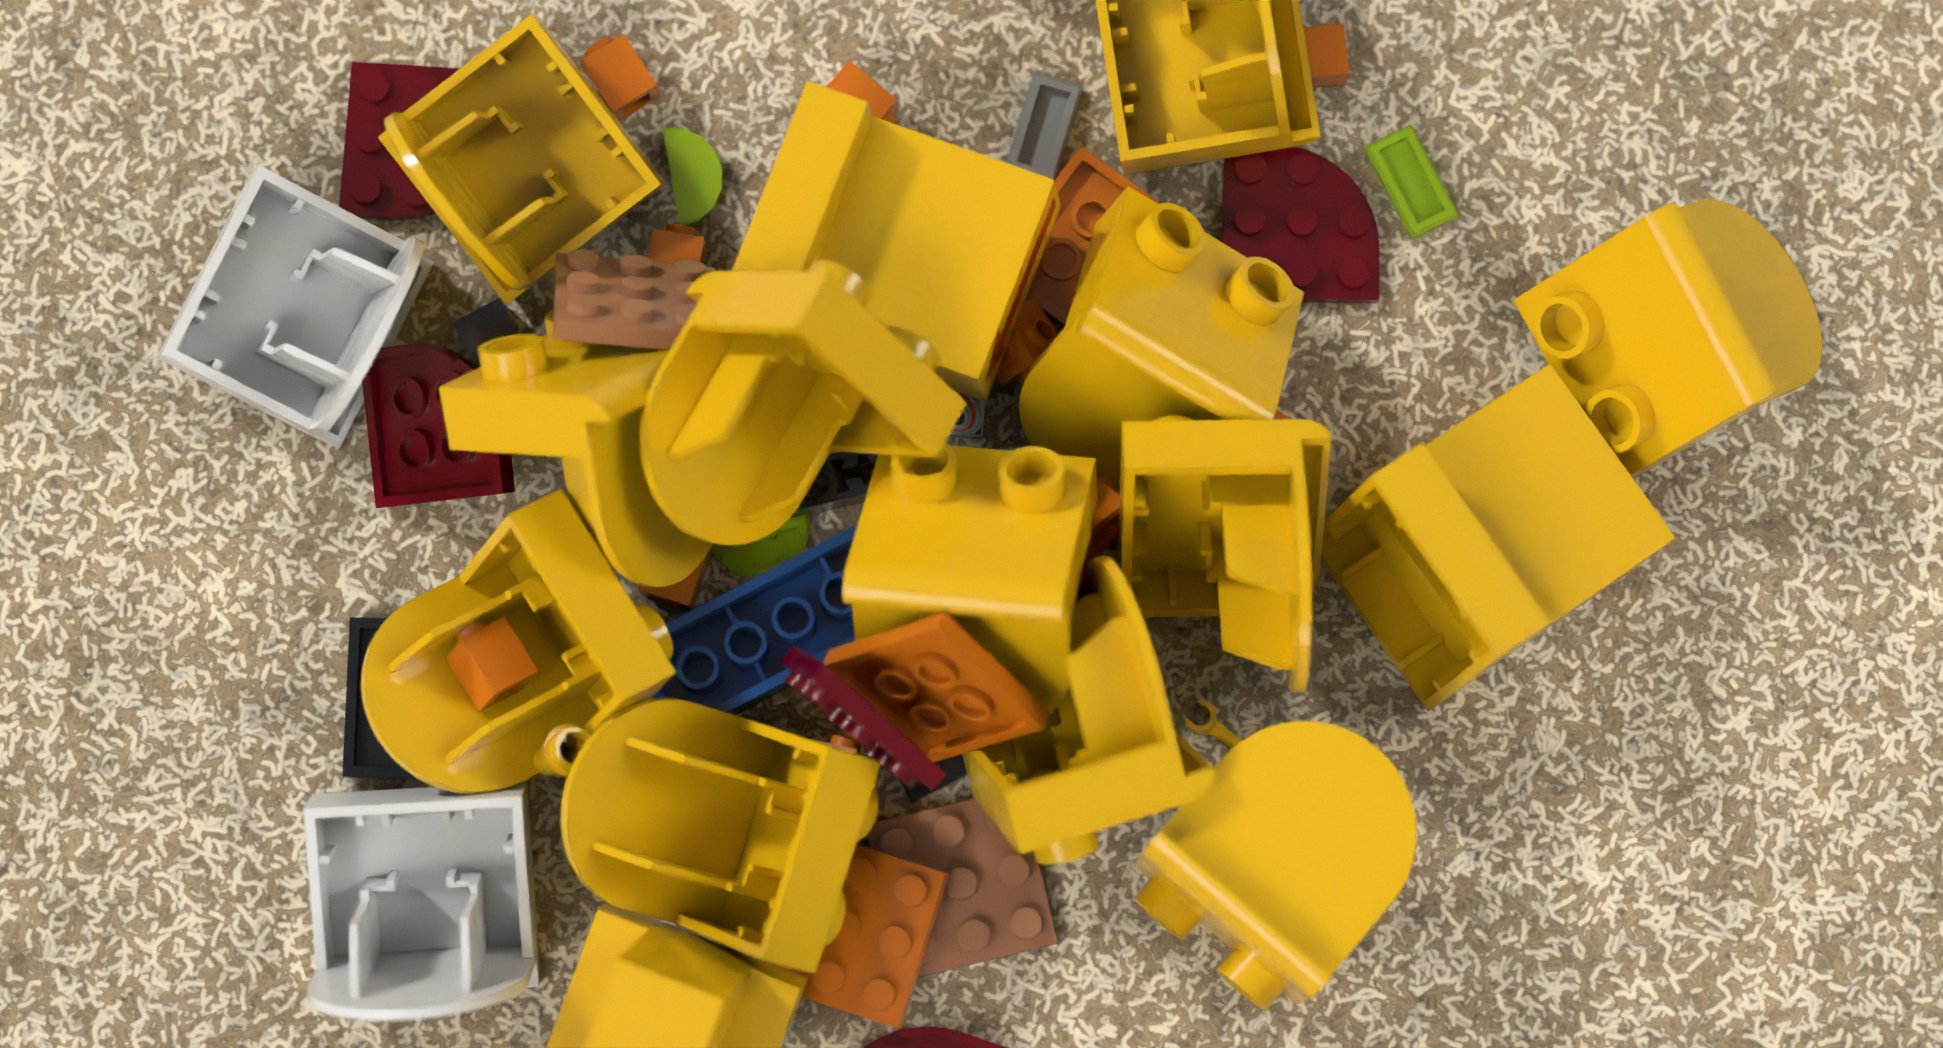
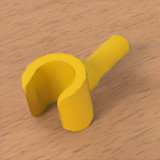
M1197 700L1195 703L1198 707L1210 713V720L1207 724L1197 726L1188 718H1184L1188 729L1198 736L1210 734L1231 748L1242 741L1241 738L1226 729L1227 727L1218 721L1214 707L1204 700Z

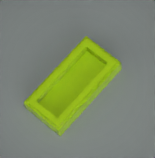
M1411 124L1364 147L1363 150L1410 240L1430 232L1459 216Z

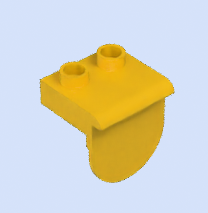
M1095 0L1119 157L1125 175L1296 147L1312 143L1321 138L1299 0Z
M530 14L406 111L403 113L393 112L384 119L386 131L378 136L382 144L506 305L554 271L556 252L568 254L572 250L584 248L666 185V182L539 16Z
M1127 186L1094 226L1065 328L1034 362L1025 377L1019 399V416L1031 446L1047 448L1058 455L1096 458V475L1108 478L1120 495L1122 421H1154L1168 415H1182L1194 420L1273 419L1279 403L1304 292L1293 286L1289 276L1274 262L1263 257L1247 258L1204 232L1200 222L1185 208L1173 203L1158 204Z
M1706 199L1678 207L1675 202L1669 203L1641 218L1513 300L1546 362L1552 365L1632 478L1651 470L1765 402L1793 392L1807 384L1817 373L1822 357V334L1818 314L1808 287L1796 265L1781 244L1761 223L1742 209L1719 200Z
M818 260L814 262L809 272L713 271L698 278L686 291V294L697 305L657 371L649 388L640 425V448L643 469L648 485L658 505L666 516L685 533L708 543L720 545L747 544L771 534L793 515L805 498L831 451L937 457L967 403L934 372L941 360L938 351L919 335L901 327L885 326L866 308L872 297L869 285L846 267L831 261Z
M552 310L544 316L547 335L542 337L534 334L511 335L485 342L478 347L481 367L439 387L451 450L558 456L562 458L568 500L591 537L600 542L610 563L629 581L651 587L673 585L690 575L707 555L713 543L696 539L685 533L660 508L648 485L641 458L640 425L643 407L646 404V397L651 383L670 350L553 339Z
M1182 415L1163 416L1154 421H1122L1118 567L1133 593L1142 617L1220 616L1222 650L1277 670H1287L1289 687L1292 693H1304L1306 690L1311 642V588H1319L1331 448V435L1323 425L1305 419L1194 420Z
M947 442L944 443L937 457L878 454L846 564L843 582V603L852 604L855 641L945 611L983 649L991 654L1022 686L1027 688L1051 714L1062 702L1069 687L1064 660L1072 654L1071 617L1098 506L1096 458L1058 455L1050 449L1037 446L1007 451L951 446Z
M562 489L508 514L458 577L400 606L383 622L370 642L361 674L362 700L370 726L387 753L407 772L429 785L442 790L468 795L496 792L520 785L540 774L534 766L533 755L554 728L562 724H576L592 735L606 720L619 711L633 704L650 700L676 673L669 662L673 655V644L664 621L650 606L642 603L634 606L614 574V566L605 555L600 542L591 537ZM505 617L537 667L538 672L522 690L478 712L445 657L458 643L455 636L462 629L481 619L484 620L486 625H489Z
M1107 555L1092 559L1089 567L1091 594L1084 595L1074 605L1071 617L1072 654L1064 660L1069 687L1062 702L1049 714L1044 729L962 754L972 795L1020 855L1033 851L1036 862L1040 864H1063L1086 857L1099 847L1096 831L1196 801L1208 792L1215 777L1214 767L1173 728L1161 674L1142 615L1124 575L1114 560Z
M657 698L642 701L628 706L606 720L591 735L578 753L566 781L561 806V829L565 850L575 873L582 883L597 897L615 907L678 924L763 961L815 974L824 946H827L836 938L844 922L846 902L842 887L856 842L862 840L868 834L877 816L878 793L874 784L881 762L762 722L676 698Z
M1295 721L1274 725L1252 734L1233 747L1215 766L1214 781L1208 792L1198 800L1182 805L1134 864L1150 880L1133 900L1158 924L1181 941L1187 937L1198 922L1207 927L1232 949L1217 967L1216 971L1239 993L1264 1012L1267 1011L1282 992L1298 1005L1312 999L1323 988L1335 970L1397 897L1408 878L1416 851L1417 824L1415 810L1407 786L1396 767L1376 746L1358 734L1336 725L1314 721Z

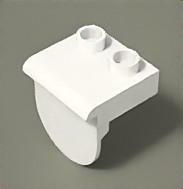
M259 165L251 172L156 358L333 447L340 448L364 402L362 380L379 349L392 346L434 262L422 256L425 245L424 241L416 237L403 241Z
M527 782L510 789L471 795L454 793L437 787L319 793L310 796L303 808L316 963V971L308 984L307 993L308 1002L314 1009L332 1016L360 1020L423 1019L459 1014L489 1007L518 995L525 988L539 987V946Z

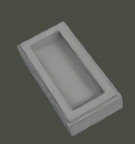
M1034 72L1006 163L1055 180L1083 92V86Z

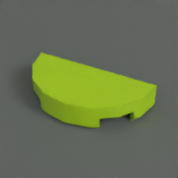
M662 128L679 224L694 227L701 224L705 217L715 209L723 193V169L716 151L702 136L684 128Z
M809 514L789 518L780 528L760 540L740 545L713 543L711 550L715 558L730 572L753 579L804 552L810 537Z

